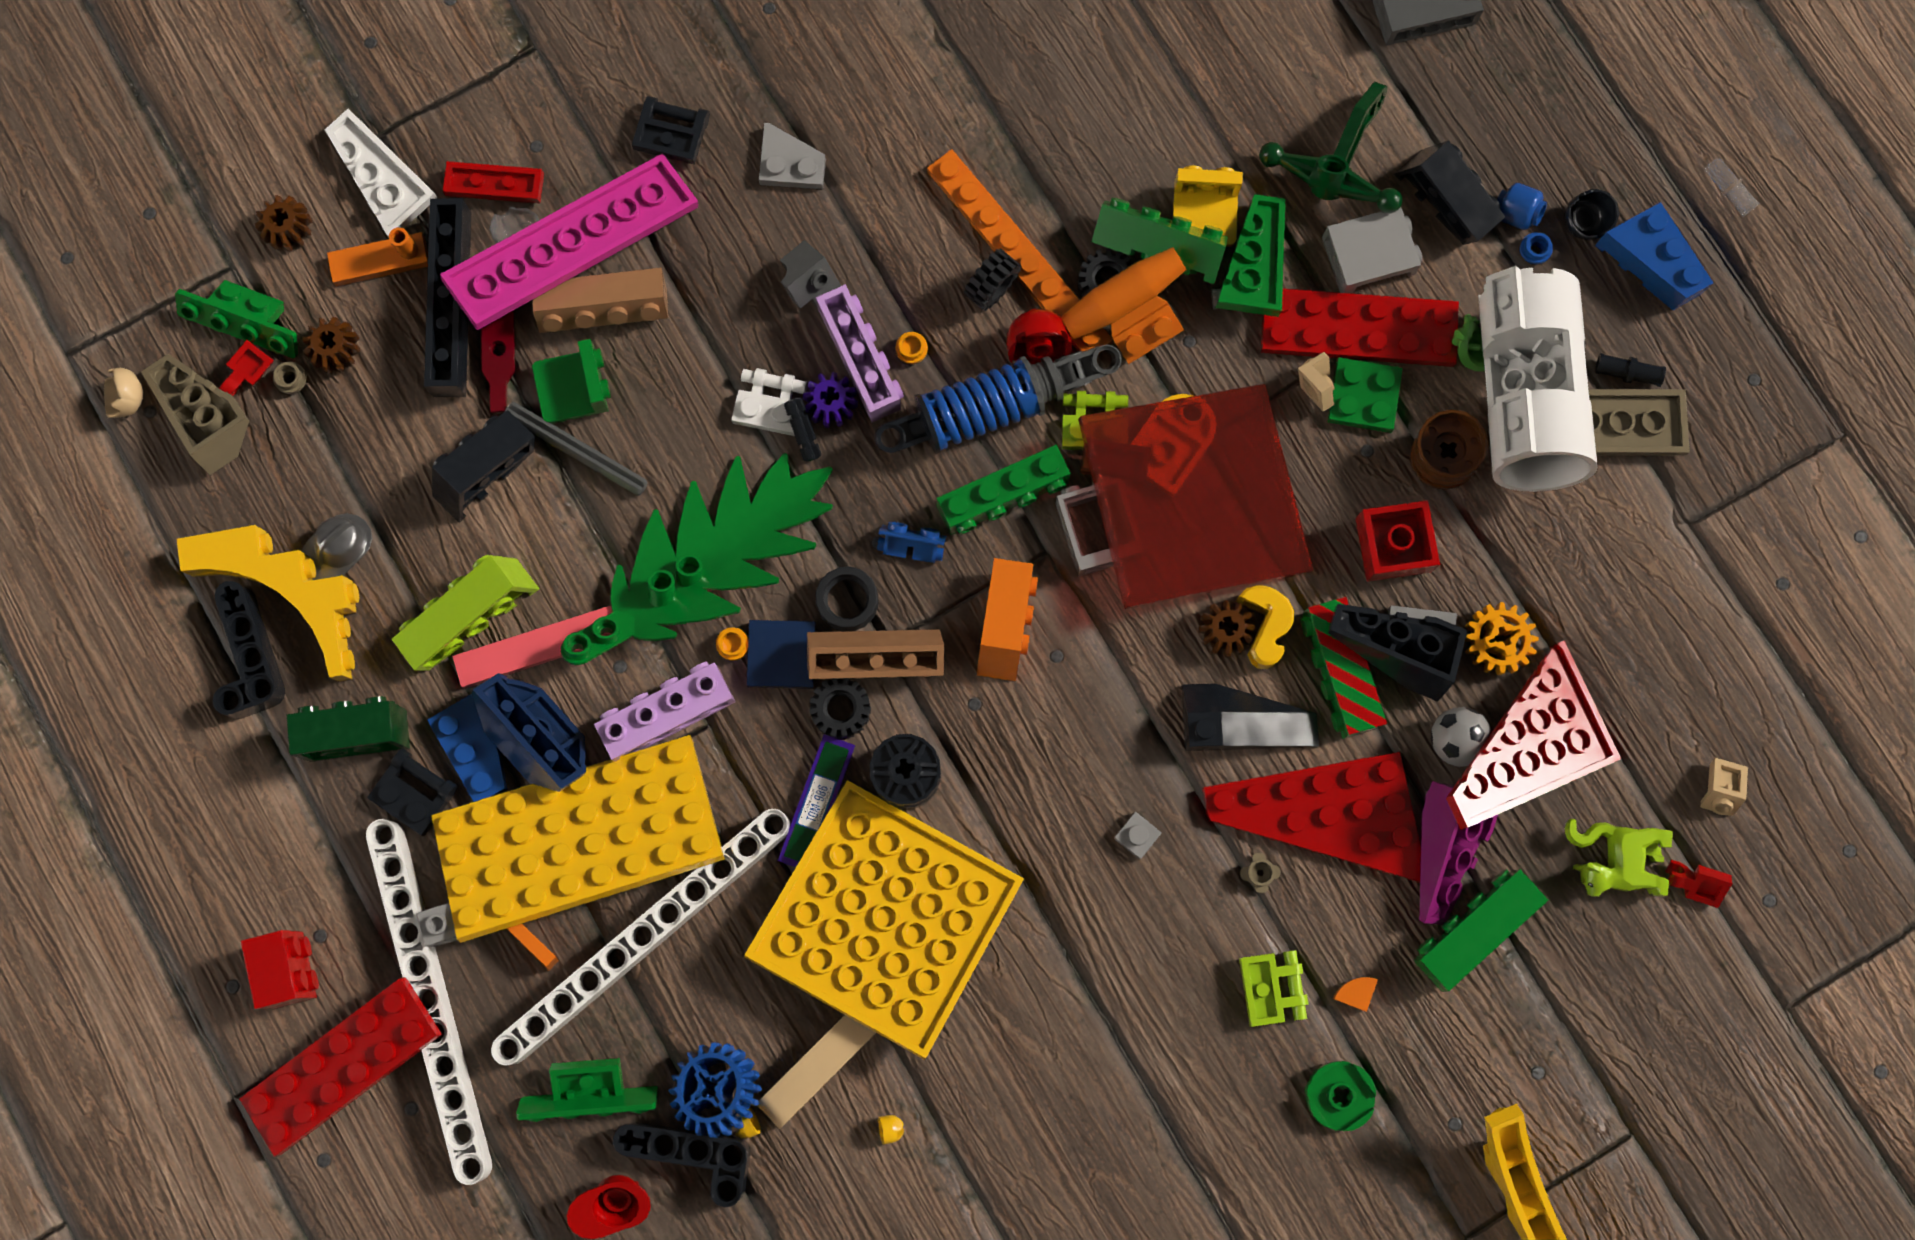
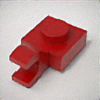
M246 340L226 363V366L233 372L219 389L234 396L245 381L254 387L272 366L274 360L250 341Z
M1670 860L1665 869V872L1670 874L1668 877L1669 885L1676 888H1684L1685 898L1719 908L1733 884L1732 875L1698 865L1693 872L1685 864L1676 860Z

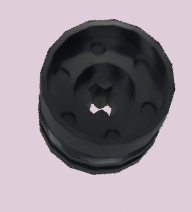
M896 734L884 740L874 751L870 762V778L878 796L882 800L901 810L916 809L928 803L937 793L941 782L940 759L934 747L924 738L913 734ZM907 762L909 767H915V770L910 772L911 777L908 779H904L902 774H896V771L901 769V763Z

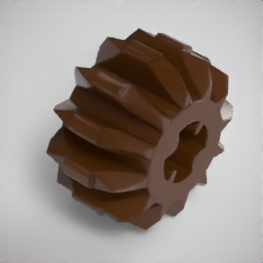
M275 195L273 204L264 201L266 209L265 211H256V216L260 220L255 223V228L261 233V240L265 244H270L278 251L283 246L287 250L292 251L293 243L295 242L304 246V241L301 237L303 235H311V230L307 226L313 223L311 216L306 214L308 212L306 206L303 203H297L295 198L291 196L283 200L281 196Z
M332 317L330 322L327 323L325 319L319 318L318 328L308 326V330L312 335L302 337L303 342L308 346L303 351L307 358H311V364L315 368L322 367L325 372L331 373L333 368L336 367L339 371L344 372V363L346 361L349 364H355L351 354L360 353V347L355 344L360 339L356 332H352V326L348 322L341 323L337 317ZM334 342L335 345L330 348L328 345Z
M1228 600L1222 602L1221 610L1216 604H1212L1209 607L1211 614L1203 613L1200 618L1207 625L1199 626L1198 633L1209 635L1202 640V645L1206 646L1213 642L1215 646L1212 648L1211 653L1216 655L1220 648H1223V654L1226 658L1231 656L1232 648L1238 654L1243 653V644L1250 645L1253 641V638L1247 633L1254 632L1256 629L1253 624H1245L1252 617V614L1246 612L1241 616L1239 611L1242 609V604L1237 603L1233 610H1230ZM1224 622H1227L1228 628H1234L1229 636H1226L1225 630L1219 629Z

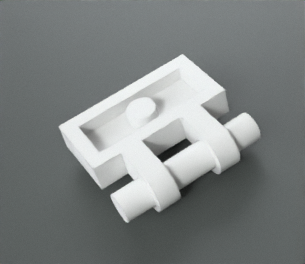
M756 368L755 371L743 369L741 381L752 383L753 387L751 392L738 390L732 423L795 436L789 421L792 417L791 415L787 416L784 403L791 400L793 392L805 393L807 381L797 380L794 375L785 374L784 377L767 374V370ZM764 387L781 389L780 398L764 395Z

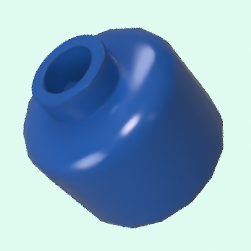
M1522 183L1513 184L1508 191L1503 189L1497 198L1500 210L1505 216L1502 222L1521 230L1529 229L1532 225L1537 226L1547 207V202L1543 201L1542 191Z

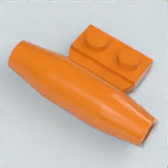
M1174 247L1134 263L1092 289L1061 316V319L1073 339L1110 325L1112 339L1127 363L1130 364L1184 331L1167 300L1157 295L1187 269Z

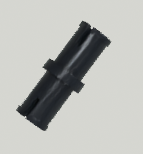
M1600 353L1596 362L1595 373L1623 378V382L1631 383L1633 380L1661 387L1665 378L1666 367L1638 362V359L1634 357L1623 359Z

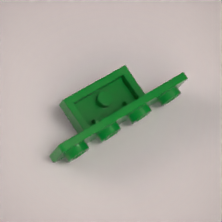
M224 280L208 299L182 289H178L175 293L177 314L180 317L241 340H248L252 344L292 359L298 355L296 332L274 324L284 312L283 301Z
M620 1058L551 1063L549 1073L552 1094L522 1097L516 1116L517 1120L538 1122L545 1118L555 1117L573 1119L580 1115L597 1114L599 1116H609L617 1112L630 1111L633 1113H644L656 1108L659 1094L658 1087L624 1088Z

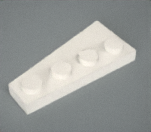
M349 109L344 111L325 129L388 238L391 230L397 227H407L430 205V199L438 198Z

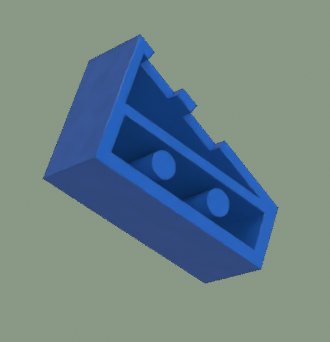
M1661 202L1607 231L1595 245L1601 252L1605 250L1619 262L1618 266L1624 271L1629 270L1638 277L1647 290L1672 310L1697 298L1713 284L1712 279Z

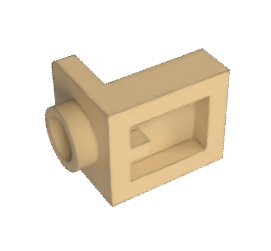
M1323 352L1315 358L1305 361L1298 368L1300 388L1324 412L1334 405V385L1328 377L1330 375L1329 356Z
M1714 758L1709 766L1708 792L1702 798L1700 807L1719 815L1733 816L1746 801L1748 767Z

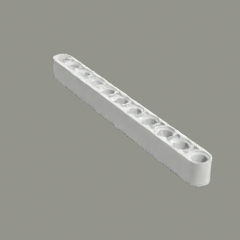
M768 809L759 815L722 847L725 860L731 865V871L727 877L719 879L715 876L714 867L717 862L694 870L500 1034L491 1047L494 1060L502 1065L518 1064L525 1060L783 841L791 825L788 817L777 809ZM774 816L781 817L783 820L782 830L777 834H769L766 830L768 819ZM747 838L755 839L757 842L756 852L751 856H743L740 852V845L743 840ZM695 882L702 883L705 889L704 896L698 901H692L688 896V889ZM673 904L678 909V917L674 922L667 924L662 918V911L665 906ZM646 926L650 929L652 937L647 945L641 946L636 941V932L639 928ZM615 949L622 950L625 955L624 964L619 968H614L609 962L610 954ZM590 971L594 972L598 977V985L592 991L587 990L583 985V978ZM562 994L568 995L572 1003L570 1010L565 1014L561 1013L556 1005L557 999ZM536 1016L540 1017L545 1025L543 1033L539 1036H535L530 1030V1023ZM509 1039L513 1040L518 1048L517 1054L512 1059L506 1057L503 1052V1046Z
M378 819L367 828L366 840L402 978L406 977L421 1002L423 994L427 990H431L435 995L434 1005L426 1009L435 1024L439 1023L443 1026L444 1036L441 1041L436 1042L434 1040L422 1049V1054L453 1173L460 1183L472 1185L486 1179L491 1173L492 1160L436 948L425 946L417 913L424 911L425 907L405 832L398 823ZM390 827L392 837L388 843L382 844L379 839L380 832L383 828ZM398 859L401 865L400 871L396 876L391 877L388 873V865L392 860ZM405 891L409 896V903L406 908L401 910L396 904V899L401 892ZM414 924L418 929V935L410 943L405 937V930L409 925ZM423 957L427 963V968L419 976L415 973L413 965L417 958ZM445 1056L449 1057L453 1062V1070L448 1076L441 1072L439 1065ZM453 1090L458 1091L462 1096V1103L458 1109L451 1107L448 1102L449 1094ZM461 1124L467 1125L471 1130V1137L467 1143L459 1140L457 1136V1130ZM469 1158L476 1159L480 1164V1172L476 1177L471 1176L466 1170V1163Z

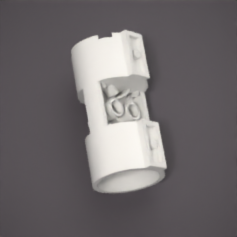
M1517 266L1486 276L1484 292L1478 295L1493 479L1502 487L1529 492L1557 490L1579 484L1592 477L1598 468L1592 405L1589 400L1585 359L1586 343L1579 280L1573 274L1561 269L1553 268L1551 274H1533V268L1519 269Z

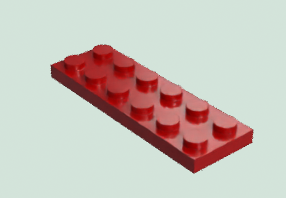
M1283 289L1282 312L1279 317L1263 315L1261 353L1316 357L1325 352L1329 358L1340 357L1352 360L1454 367L1457 363V346L1452 344L1454 331L1458 329L1459 301Z
M406 977L399 978L239 1098L273 1156H280L440 1037L442 1033Z

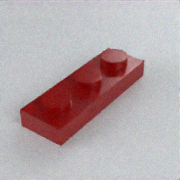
M447 161L443 193L445 196L540 204L544 172L538 168Z

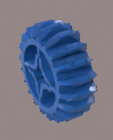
M713 1042L710 1048L706 1045H699L698 1054L692 1051L687 1052L689 1060L687 1064L684 1062L677 1063L682 1071L680 1075L674 1074L671 1076L672 1080L677 1082V1087H672L668 1091L670 1094L677 1096L670 1105L674 1109H679L675 1117L678 1121H685V1129L689 1131L695 1130L698 1136L708 1134L711 1138H717L720 1136V1133L726 1136L732 1135V1126L737 1129L744 1128L742 1117L753 1118L752 1112L748 1109L750 1105L757 1106L760 1104L757 1099L753 1098L754 1093L762 1090L761 1086L753 1084L760 1075L759 1072L751 1070L755 1063L752 1059H745L746 1053L743 1050H735L734 1046L728 1043L722 1047L720 1043ZM719 1063H727L731 1067L726 1072L721 1071L718 1074L708 1069ZM736 1088V1093L733 1099V1091ZM712 1106L722 1110L721 1114L710 1118H705L700 1113L703 1109H710Z

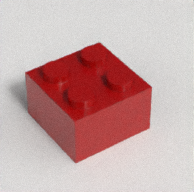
M1428 500L1363 509L1355 518L1367 582L1432 573L1440 566Z
M279 930L241 941L254 1009H278L317 998L316 990L319 988V981L315 970H311L308 957L311 956L312 949L308 937L304 936L303 932Z

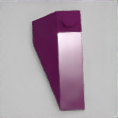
M1432 781L1430 789L1425 796V806L1422 812L1419 921L1444 925L1463 890L1460 881L1469 868L1474 869L1478 861L1474 855L1481 841L1488 842L1491 837L1498 814L1460 830L1446 800L1454 785Z

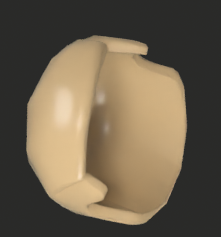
M125 368L109 369L108 372L113 373L114 376L106 378L104 381L107 417L121 418L135 414L143 399V389L134 372Z

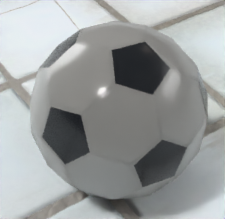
M1457 707L1444 711L1436 719L1431 728L1430 739L1433 750L1440 759L1450 765L1463 767L1469 766L1492 732L1489 723L1482 714L1471 708Z

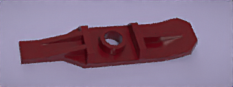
M515 310L481 328L482 372L490 384L491 413L505 412L507 408L508 382L515 372ZM497 346H504L505 352L501 356L494 355V349Z

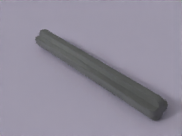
M511 402L505 411L509 410L532 434L635 495L640 496L646 489L648 482L645 478L555 425L544 421L543 418L516 402Z

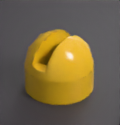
M751 1108L748 1110L752 1112L753 1118H741L744 1128L739 1129L735 1133L739 1138H751L761 1132L758 1118Z
M895 1115L878 1117L879 1134L883 1145L900 1140L904 1134V1123Z

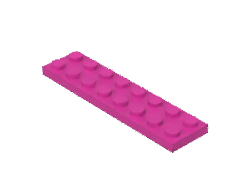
M662 153L441 273V280L476 330H479L698 208V200Z

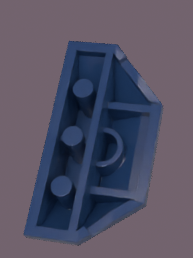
M498 673L472 690L471 694L485 734L529 783L560 792L585 775V736L542 688L519 680L508 679L507 676Z

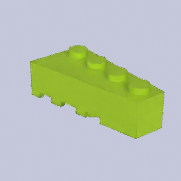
M485 555L479 558L472 565L474 569L470 573L453 580L448 585L449 590L443 596L430 600L424 605L423 609L425 611L417 618L407 620L399 627L400 632L392 638V641L414 671L431 670L464 645L463 637L470 638L478 633L480 634L489 627V618L498 616L503 612L507 614L517 606L514 603L516 598L525 592L531 596L539 590V587L517 558Z

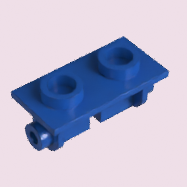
M888 522V526H881L879 534L885 535V538L879 537L877 550L883 551V555L906 558L909 546L914 547L912 557L914 560L934 564L935 561H942L944 548H938V545H944L947 536L940 535L939 530L922 527L920 531L907 529L908 525L899 522Z

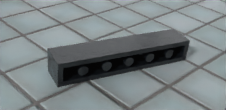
M463 198L430 199L424 387L433 397H466L468 317L444 285L440 275L470 258L471 211Z

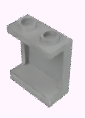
M1401 207L1391 214L1381 211L1327 226L1322 240L1340 293H1354L1358 286L1407 273L1408 277L1416 274L1422 263V253L1419 246L1413 243L1411 237L1412 224L1410 218L1407 215L1404 216Z

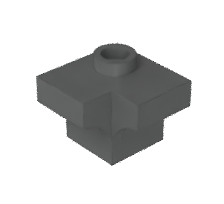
M805 240L780 260L787 271L781 283L793 303L800 309L810 300L818 308L816 297L841 287L826 258Z

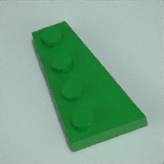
M1254 194L1215 308L1279 317L1282 312L1284 198Z

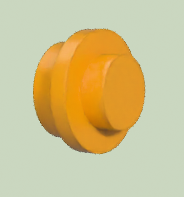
M907 332L898 338L895 350L902 362L917 364L926 357L928 345L921 334Z
M726 628L717 636L716 649L720 656L726 660H739L748 651L749 639L739 628Z

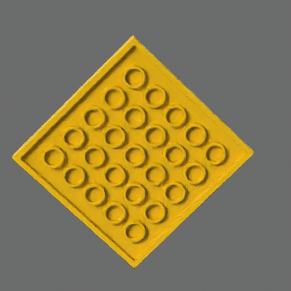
M847 780L747 949L744 958L925 1060L1024 878Z

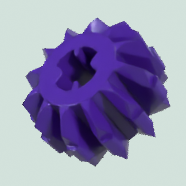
M832 372L830 380H825V376L820 373L818 375L820 383L817 384L814 381H809L808 388L811 391L803 393V400L809 402L805 405V413H813L811 417L813 423H818L823 419L825 428L830 427L831 420H835L836 425L841 427L843 425L841 417L843 416L851 420L853 413L850 409L858 407V401L853 398L857 394V390L855 387H848L850 382L847 377L842 378L838 382L837 373ZM830 396H835L836 400H833L831 405H826L825 401Z

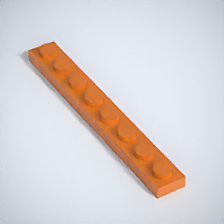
M953 149L927 167V173L994 252L1001 248L1021 265L1017 280L1043 310H1049L1061 317L1080 301ZM1104 328L1077 339H1073L1070 334L1071 343L1077 351H1085L1096 346L1113 344L1112 337Z

